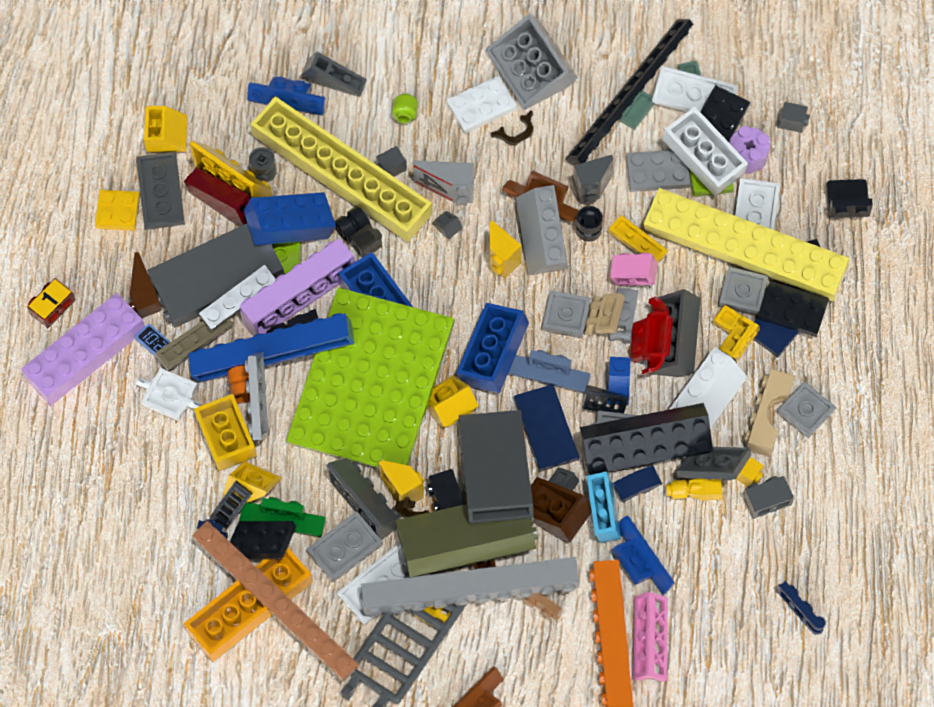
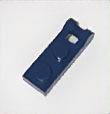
M786 581L780 584L777 590L779 596L814 635L822 634L826 624L825 619L813 613L812 606L806 600L803 601L799 597L798 590L792 584L789 585Z

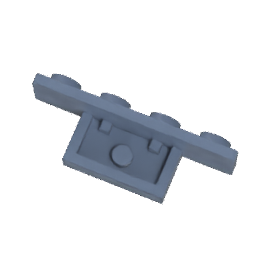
M531 350L529 358L516 355L508 373L582 393L585 392L586 385H588L590 380V373L571 369V359L563 355H551L543 350Z

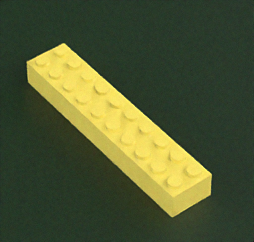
M274 97L250 124L253 137L352 205L359 206L368 216L406 242L412 239L433 214L432 202L277 97Z
M661 188L658 189L643 223L644 229L648 233L758 274L766 275L769 278L809 293L828 298L831 301H835L849 267L848 257Z

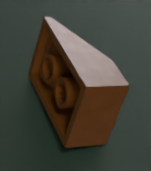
M539 477L531 485L533 523L553 536L571 542L592 513L591 505L586 497Z

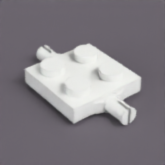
M162 368L159 369L151 381L139 377L136 382L137 386L146 389V395L141 402L142 406L177 421H180L188 407L194 409L203 405V403L193 400V395L198 387L197 383Z

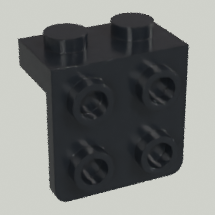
M865 179L829 180L827 182L829 218L870 217L873 202L872 198H868L867 181Z

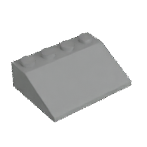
M530 13L485 49L523 109H527L555 95L578 79L541 21Z

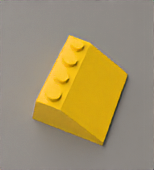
M195 141L189 143L195 168L197 167L248 194L250 199L272 196L271 186L266 181L258 180L251 171L242 169L235 160L226 158L219 149H213L209 145Z

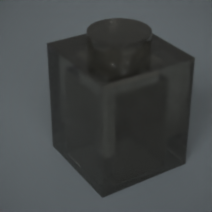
M367 224L350 236L351 247L363 258L382 247L381 238L383 236L377 228Z

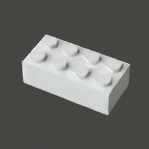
M695 106L664 130L662 140L714 196L718 195L745 173L748 166L746 160Z

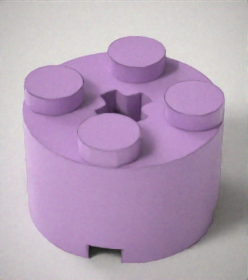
M742 126L731 137L730 145L748 163L744 174H751L754 171L763 169L767 163L770 149L769 136L759 129Z

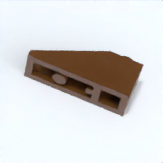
M135 252L130 287L132 301L128 303L141 318L162 311V308L139 252Z

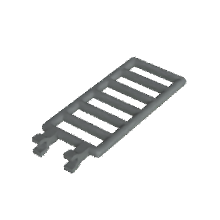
M436 571V572H431V573H428V574H430V575L442 574V572H441V571ZM447 604L444 609L451 612L445 623L424 610L413 611L412 609H407L439 630L433 640L428 639L395 618L393 613L385 612L353 659L358 664L361 663L363 658L402 682V686L395 694L356 669L351 674L352 678L340 692L342 694L341 697L349 701L362 682L381 694L372 707H386L389 701L399 704L467 604L462 606ZM389 623L427 647L421 658L382 635L381 632ZM374 642L381 643L414 664L415 667L408 676L369 652Z

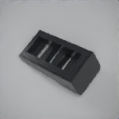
M586 385L582 407L583 409L596 412L605 411L624 414L628 397L595 386ZM591 395L595 396L593 402L590 401ZM600 397H603L602 404H598ZM608 399H612L610 407L606 406ZM616 400L620 401L618 410L614 409Z
M236 480L211 514V518L224 525L225 528H228L237 518L253 493ZM234 491H236L237 493H239V494H240L241 496H243L244 498L241 499L239 496H237V495L234 493ZM229 498L233 499V500H234L236 503H238L239 505L235 504V503H234L233 501H231ZM225 505L228 506L230 509H232L234 512H232V511H230L228 508H226Z

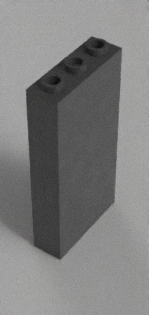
M248 223L147 270L160 304L166 310L163 314L167 322H172L175 328L200 317L199 313L263 265L268 268L275 279L280 275H285L284 268L271 244L254 245Z
M521 410L459 415L469 524L533 518V501Z

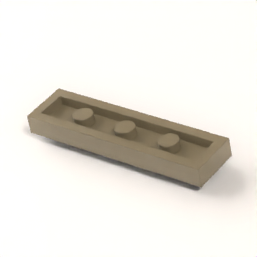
M228 318L211 331L206 323L202 321L158 350L155 356L165 369L169 371L188 358V353L203 348L231 329L233 322Z

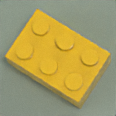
M233 394L194 408L196 419L218 472L257 457L255 445Z

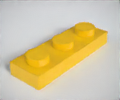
M622 215L608 228V232L636 254L650 253L654 256L657 263L668 254L666 248Z

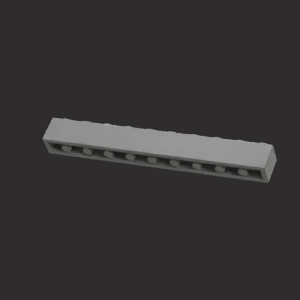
M576 557L362 583L361 588L365 615L380 616L383 612L398 614L407 609L421 611L425 607L434 606V608H444L447 604L462 606L470 601L485 603L494 598L508 600L511 596L518 595L525 598L532 596L533 593L549 595L558 590L572 592L579 588V575Z

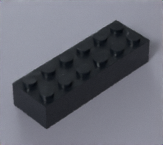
M704 403L580 427L585 462L589 475L713 451L709 416Z

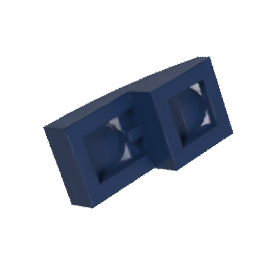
M653 465L613 482L622 502H626L640 493L646 494L663 484Z

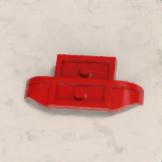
M656 296L648 301L654 311L648 313L647 318L634 322L632 328L631 361L635 363L642 360L649 361L648 368L642 370L644 375L657 371L664 363L665 357L670 355L673 318L670 317L669 310L664 302Z

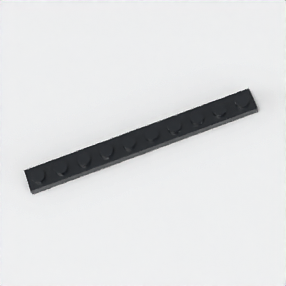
M677 19L565 158L569 164H581L588 160L590 153L599 146L602 138L611 131V127L622 117V113L626 108L632 105L635 97L644 90L647 82L656 75L659 67L667 61V57L678 47L679 42L688 35L689 30L694 25L690 19Z

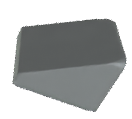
M445 211L432 222V225L447 239L452 238L463 228L459 218L448 211Z
M558 467L549 479V482L573 491L579 483V479L574 472Z

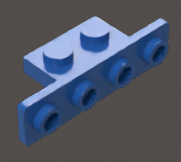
M273 76L269 85L252 82L248 84L247 100L268 105L274 97H277L296 111L323 115L325 109V97L309 94L311 84L305 83L302 80L295 81L281 76Z
M628 515L623 517L619 522L620 534L626 542L615 546L612 550L635 585L651 578L661 594H666L674 585L673 579Z

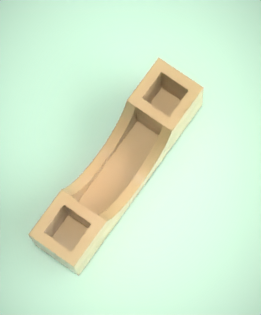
M771 369L769 376H764L761 387L765 388L763 394L759 393L756 405L759 406L758 412L753 411L750 424L754 425L752 431L747 430L744 442L748 443L747 448H750L751 452L771 457L778 431L769 423L767 412L774 405L784 403L789 398L795 376Z

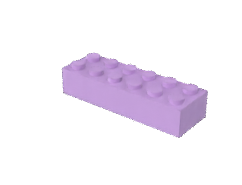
M340 238L329 242L324 249L311 254L308 260L302 264H296L290 272L277 277L274 283L262 287L256 295L243 300L241 305H239L243 324L254 336L259 333L266 334V330H269L272 325L287 321L340 285L338 272L355 262L354 255Z
M116 293L21 368L25 380L51 407L131 343L135 336L145 327L143 319Z

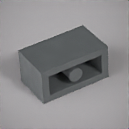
M784 476L770 477L765 483L759 485L758 483L751 484L745 489L743 496L753 519L791 506L794 500V496Z

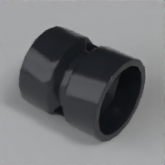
M357 205L347 212V216H340L335 220L336 231L347 243L358 236L357 232L363 233L371 227L367 215Z
M585 206L577 213L576 233L583 241H595L602 233L603 215L598 208Z

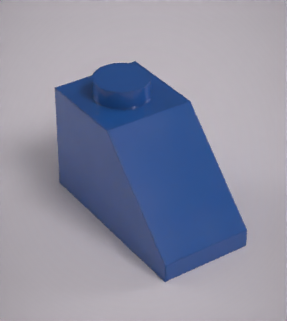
M610 357L608 391L627 396L628 405L631 357ZM608 399V405H610L612 399ZM616 400L615 405H619L620 401Z

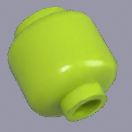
M409 93L396 96L393 100L392 116L403 124L413 121L418 112V100Z

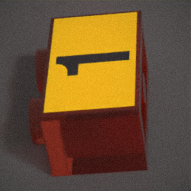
M54 278L51 282L45 284L37 296H34L29 301L27 308L30 315L48 329L76 300L73 292Z

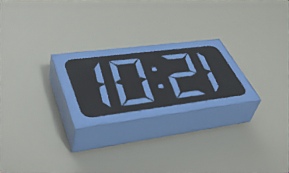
M150 323L135 336V340L153 356H155L158 350L170 343Z

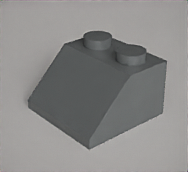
M613 155L574 165L573 186L580 204H591L600 199L612 178Z

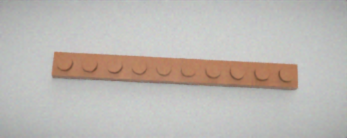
M208 521L192 535V538L343 682L359 667V664Z

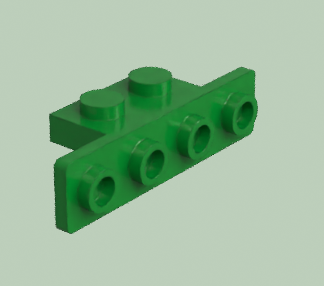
M275 497L262 498L261 504L246 503L241 510L239 518L240 521H294L297 526L294 533L322 537L326 522L324 516L305 513L304 505L299 502H283Z

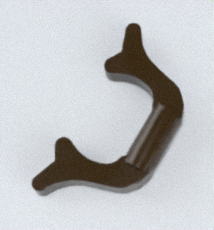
M530 110L526 115L520 116V121L527 126L526 130L511 137L505 133L504 127H500L498 131L491 132V137L502 139L507 144L513 146L531 137L534 133L531 122L533 111Z
M405 497L403 501L396 502L395 511L405 517L429 513V510L416 512L408 509L415 508L416 503L410 500L409 497Z

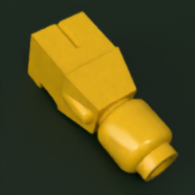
M697 478L689 480V483L686 480H672L670 484H666L667 496H671L673 499H685L690 495V498L702 501L722 500L721 479Z

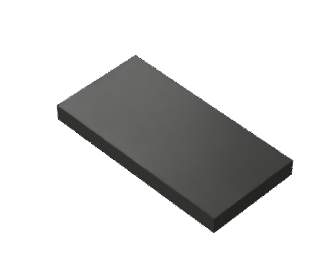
M176 151L136 157L145 230L185 225Z

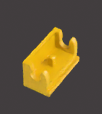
M742 315L724 343L719 347V350L732 357L738 363L760 331L759 325Z

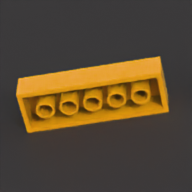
M289 547L283 559H264L256 565L290 600L313 583L311 572ZM236 581L183 624L186 632L208 658L214 662L273 614Z

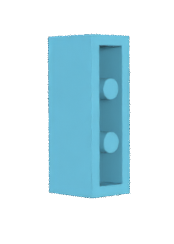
M608 472L588 475L587 483L596 537L600 543L621 539L611 477Z

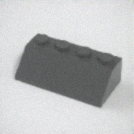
M683 289L658 297L667 306L670 317L673 318L670 355L665 357L662 366L657 371L651 373V375L681 377L694 373L701 298Z
M348 458L326 464L330 483L351 508L361 515L381 540L397 529L395 520H398L400 515L394 508L390 509L388 507L386 498L380 492L377 494L373 489L372 481L368 477L364 478L361 475V469L355 462L351 463Z

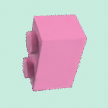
M646 252L613 255L610 277L616 286L655 285L658 263L652 254Z

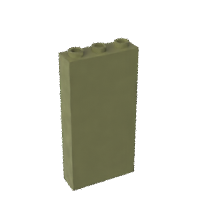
M467 504L395 520L410 577L536 549L535 540L538 539L537 529L532 527L534 525L532 518L469 524Z

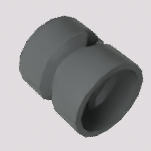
M259 147L250 153L249 164L251 172L260 181L264 180L267 183L272 181L277 174L273 152L268 148Z

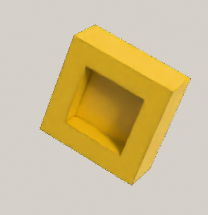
M725 305L714 318L713 323L730 334L742 315Z

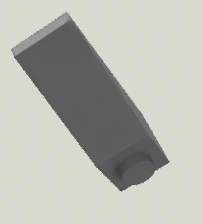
M318 51L308 58L301 74L316 84L357 97L361 96L367 79Z

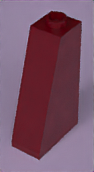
M197 167L184 180L186 187L193 196L236 226L240 227L247 223L244 209L250 200L248 194Z

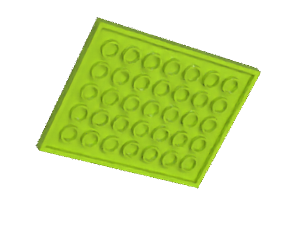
M337 288L328 318L337 313L346 314L352 323L355 343L315 353L286 442L338 458H348L350 461L378 469V462L381 460L409 465L455 319Z

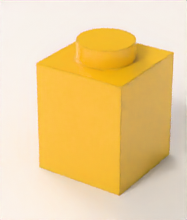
M750 457L736 480L747 487L754 483L759 484L764 476L762 473L764 465Z

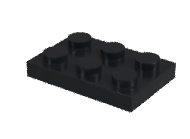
M715 85L700 113L730 143L731 137L739 127L751 102Z
M770 281L758 320L817 337L829 299Z
M239 521L229 542L247 559H283L297 526L294 521Z

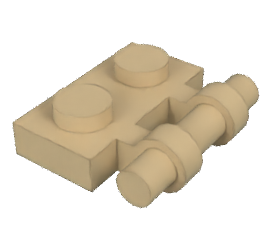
M621 293L604 294L603 298L594 296L593 302L589 306L590 314L589 318L586 319L585 334L592 335L594 330L598 334L616 333L625 299Z

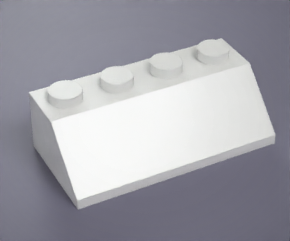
M714 347L669 409L704 403L709 416L711 430L748 377L732 357Z

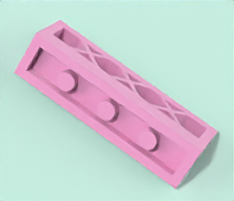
M647 592L635 596L633 679L641 681L651 678L661 682L667 681L668 598ZM656 601L660 602V612L656 608ZM656 621H657L658 624L660 625V632H659V633H658L657 629L655 628V622H656ZM655 642H657L660 647L659 653L655 649ZM655 663L659 666V674L655 673Z

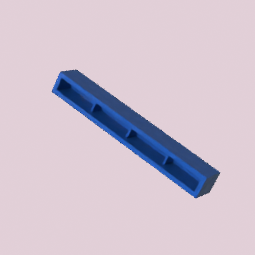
M337 313L329 318H317L309 323L294 324L290 328H278L270 333L255 334L251 338H239L231 343L216 344L212 348H200L195 350V352L188 353L191 376L197 383L228 376V370L237 366H245V360H248V356L255 352L264 353V366L351 345L355 343L352 323L346 314Z

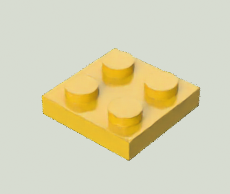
M99 190L95 228L136 231L140 193L137 191Z

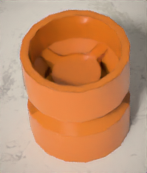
M245 366L231 368L227 372L228 383L231 385L229 388L230 394L234 395L237 403L250 402V393H247L246 390L249 372L245 371Z

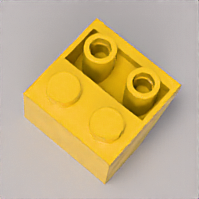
M146 106L144 127L146 151L186 152L188 115L168 106Z

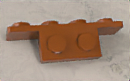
M532 171L530 173L526 186L508 180L502 187V191L507 192L508 195L518 197L534 188L554 185L560 217L571 222L577 219L579 210L564 204L569 186L538 172Z
M493 666L453 707H502L501 701L491 694L503 681L499 670Z

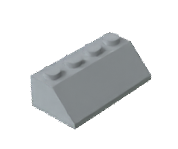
M555 186L534 188L516 197L528 275L568 269Z

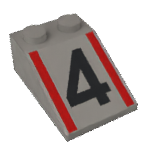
M413 161L414 182L451 202L462 205L473 203L474 163Z

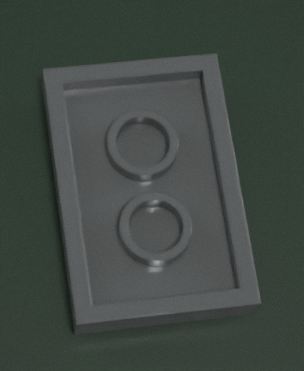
M713 447L711 452L686 456L676 471L680 478L736 480L752 454L750 448Z

